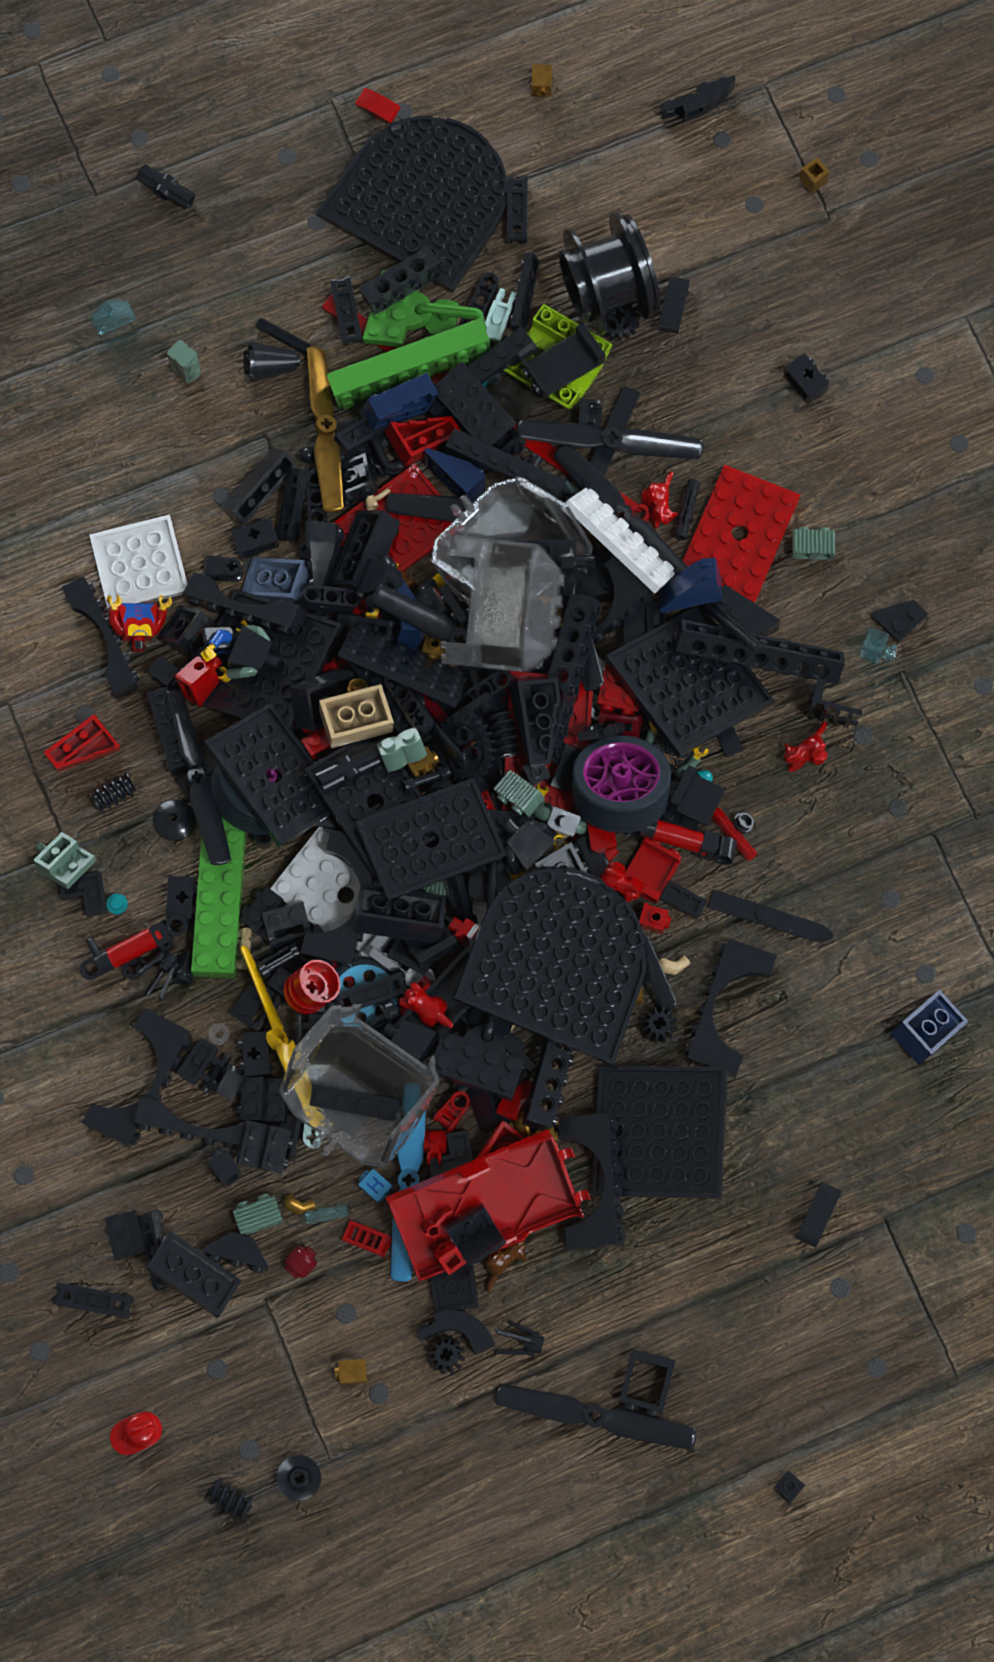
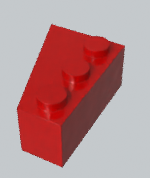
M447 416L427 418L424 421L390 422L385 434L406 467L424 459V450L426 448L438 452L445 449V445L454 429L461 430L453 417Z
M93 714L47 749L44 755L55 770L61 772L121 751V748L96 715Z

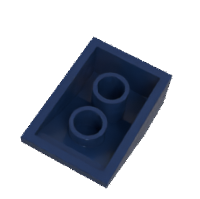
M430 448L424 450L425 466L456 497L473 503L485 492V473L480 467H475L471 462Z
M716 557L704 558L694 562L661 587L660 612L664 613L721 601L722 580Z
M403 580V585L397 588L396 591L417 601ZM388 613L389 618L396 619V626L393 628V633H395L394 642L400 641L407 644L410 649H417L420 642L423 641L425 633Z
M939 989L890 1034L920 1065L969 1021Z

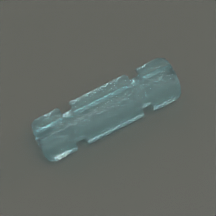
M339 1205L337 1206L338 1208L328 1207L318 1209L317 1212H314V1210L305 1212L306 1222L311 1224L316 1223L317 1220L322 1222L336 1219V1217H347V1206Z

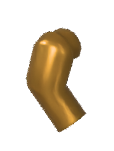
M287 1195L284 1198L285 1208L297 1215L317 1209L313 1198L304 1202L295 1199L294 1195Z

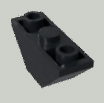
M230 1232L206 1246L203 1250V1253L215 1262H220L223 1259L229 1261L228 1265L234 1267L250 1266L249 1270L262 1273L263 1270L269 1271V1265L253 1237Z

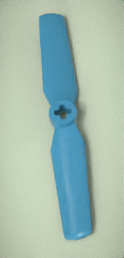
M416 1079L408 1080L405 1086L397 1151L401 1173L398 1177L399 1191L408 1188L406 1182H402V1178H406L407 1174H410L411 1178L415 1179V1183H411L409 1187L419 1183L417 1172L424 1158L427 1084ZM392 1218L390 1277L395 1281L405 1282L411 1280L413 1267L395 1221Z

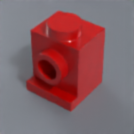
M644 903L639 920L641 928L663 934L664 928L669 929L672 917L668 916L669 910ZM652 916H659L660 919L655 921L652 919Z
M450 1239L447 1242L440 1243L436 1250L432 1252L448 1275H451L466 1264L462 1254ZM454 1257L458 1258L449 1266H447L446 1263L449 1262L451 1259H453Z

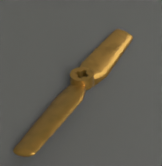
M309 347L307 348L310 403L316 420L315 431L318 434L314 455L323 510L326 512H337L344 508L341 454L339 445L333 439L337 423L333 418L334 407L331 387L327 377L325 351L321 348Z

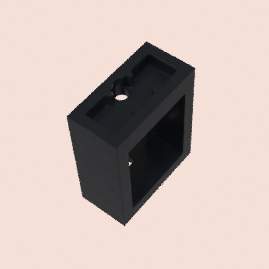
M632 1349L619 1403L623 1404L622 1408L631 1411L640 1408L645 1410L644 1414L657 1417V1414H662L676 1360ZM635 1361L667 1369L659 1405L626 1397Z

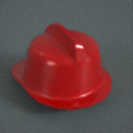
M140 1412L121 1420L111 1430L110 1441L112 1447L120 1454L131 1455L154 1445L162 1434L161 1421L150 1412Z

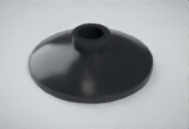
M181 800L164 802L157 808L153 818L156 832L162 838L169 841H179L191 834L196 823L193 809ZM176 815L178 818L176 821H170V817Z
M295 1455L289 1457L280 1465L276 1477L277 1485L285 1497L294 1501H303L309 1499L318 1491L321 1484V1472L318 1465L311 1458ZM298 1474L304 1477L301 1483H297L295 1480Z

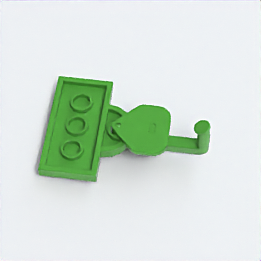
M418 290L376 315L371 310L363 341L367 344L402 347L408 330H416L425 326L431 335H435L455 328L458 318L474 320L481 318L485 330L487 326L480 309L459 306L456 301L445 299L430 303L428 297Z

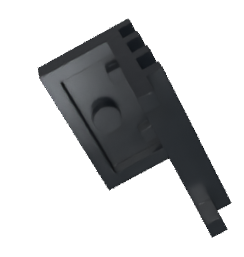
M818 678L817 684H812L807 703H811L807 718L812 719V715L820 717L821 722H824L826 718L833 720V725L841 722L845 723V728H848L849 725L858 726L859 721L851 719L853 713L862 715L863 710L822 700L826 680ZM828 707L836 709L834 715L827 714ZM841 710L848 712L847 718L839 717Z

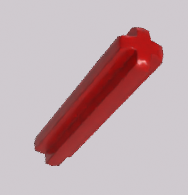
M716 808L712 816L713 820L727 837L737 841V849L748 861L754 859L757 856L755 849L735 829L733 823L721 808Z

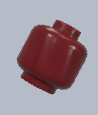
M296 1246L285 1258V1269L296 1279L298 1277L305 1278L317 1266L315 1259L317 1254L309 1246L305 1248Z

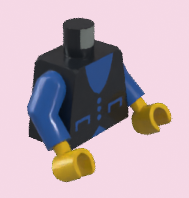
M230 627L201 628L189 640L192 660L200 656L208 662L215 656H226L232 651L238 635H233L232 628Z

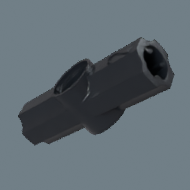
M146 164L138 170L136 180L152 189L159 198L166 201L169 199L186 210L192 206L196 197L195 193L180 185L173 176L167 173L161 174Z
M369 747L353 756L347 755L342 757L333 766L315 774L319 788L324 792L342 782L348 783L355 780L361 773L380 764L379 755L373 747Z

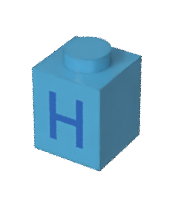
M374 1169L370 1172L366 1170L358 1179L360 1181L358 1184L359 1188L378 1205L393 1190V1186Z

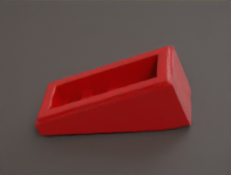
M349 1220L341 1240L384 1258L392 1237ZM355 1228H359L355 1239L352 1240L351 1237ZM364 1231H366L365 1237L362 1243H360L362 1234ZM372 1234L375 1235L371 1246H368Z

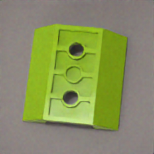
M543 304L533 318L532 328L528 335L539 350L545 352L575 334L576 326L579 324ZM589 331L604 351L606 360L612 344ZM531 355L529 358L526 359V361L529 362L530 360L534 359L535 356ZM521 363L503 370L531 387L532 383L528 378L525 379L520 372ZM603 364L550 395L548 398L569 410L586 393L601 371Z

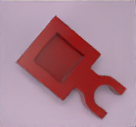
M425 1130L424 1153H428L427 1165H430L432 1158H437L438 1165H441V1153H446L447 1131Z

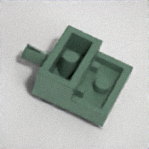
M63 832L48 846L42 842L39 845L37 844L36 850L41 853L33 860L37 871L66 889H69L96 862L94 855L79 847L76 840Z

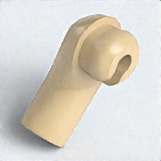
M685 955L676 962L666 958L659 960L663 972L671 975L678 974L691 964Z

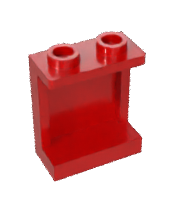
M644 837L642 845L625 874L628 877L639 879L645 885L640 897L657 905L668 882L679 867L682 857L679 856L680 853L675 849H667L661 846L659 841Z

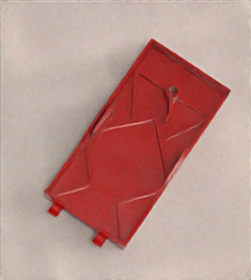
M546 1129L385 1197L419 1282L445 1272L432 1254L440 1243L447 1242L449 1239L455 1245L444 1226L481 1203L506 1241V1244L499 1250L524 1241L530 1233L575 1216L583 1218L584 1215L579 1207V1203L583 1200H591L587 1190H581L576 1193L574 1191L564 1164L565 1159L575 1158L572 1148H565L559 1151L554 1137ZM454 1257L453 1259H451L449 1262L446 1263L447 1266H449L458 1258Z

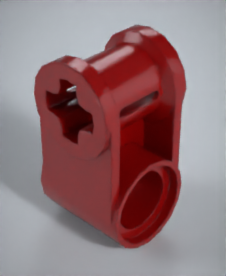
M463 1091L455 1092L446 1104L439 1109L432 1120L434 1122L438 1121L447 1129L448 1133H451L471 1106L469 1096ZM463 1097L467 1102L464 1107L459 1108L455 1106V1100Z

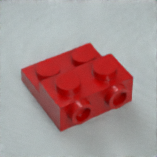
M606 664L603 674L604 684L600 688L597 706H600L601 710H608V712H613L614 709L621 711L622 715H638V704L608 664Z

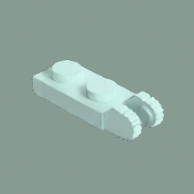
M502 288L499 289L496 300L493 301L485 321L489 340L497 344L501 342L513 311L514 298L517 296V293L512 292L508 303H503L505 289Z

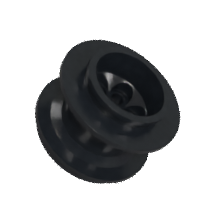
M617 212L611 213L609 216L611 236L583 246L571 228L565 229L563 234L565 249L558 251L561 274L572 306L580 321L583 323L590 321L592 327L600 336L605 335L607 332L605 312L634 303L635 307H638L640 315L647 320L652 318L653 311L659 310L661 306L658 281L650 254L637 224L629 214L621 216Z

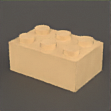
M381 684L319 700V713L331 748L393 732L394 722Z

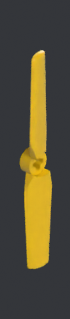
M241 946V953L272 1028L266 1033L267 1042L272 1049L277 1051L280 1062L310 1127L315 1129L321 1128L326 1124L320 1107L309 1106L312 1084L299 1051L293 1040L288 1043L287 1035L283 1030L284 1027L249 948Z

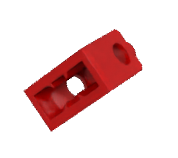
M197 656L175 675L184 698L198 707L204 703L219 683L220 679L216 669L222 664V661L217 656L208 662Z

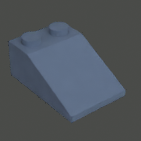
M253 557L242 591L274 602L284 600L298 605L297 598L304 588L310 585V579L313 578V574H311L308 563L305 560Z

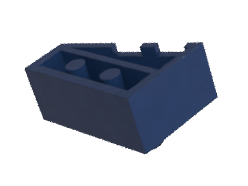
M425 373L383 393L370 396L363 407V411L372 429L375 430L389 425L390 422H400L426 414L438 392L428 373Z

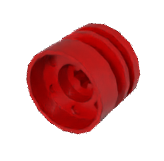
M311 960L287 978L283 991L289 1006L296 1012L306 1015L315 1013L335 999L340 992L341 983L334 967L325 961Z

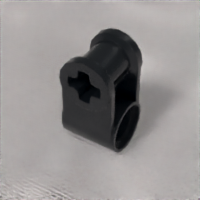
M209 555L205 557L203 575L211 577L214 581L237 582L243 578L244 570L237 558Z

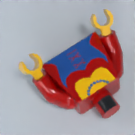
M117 594L116 601L112 602V597L108 595L106 600L111 605L109 607V624L122 641H132L133 652L145 651L144 641H151L154 636L158 635L165 623L167 607L172 604L170 596L166 603H162L163 595H160L158 597L160 606L158 607V604L122 603L121 597Z

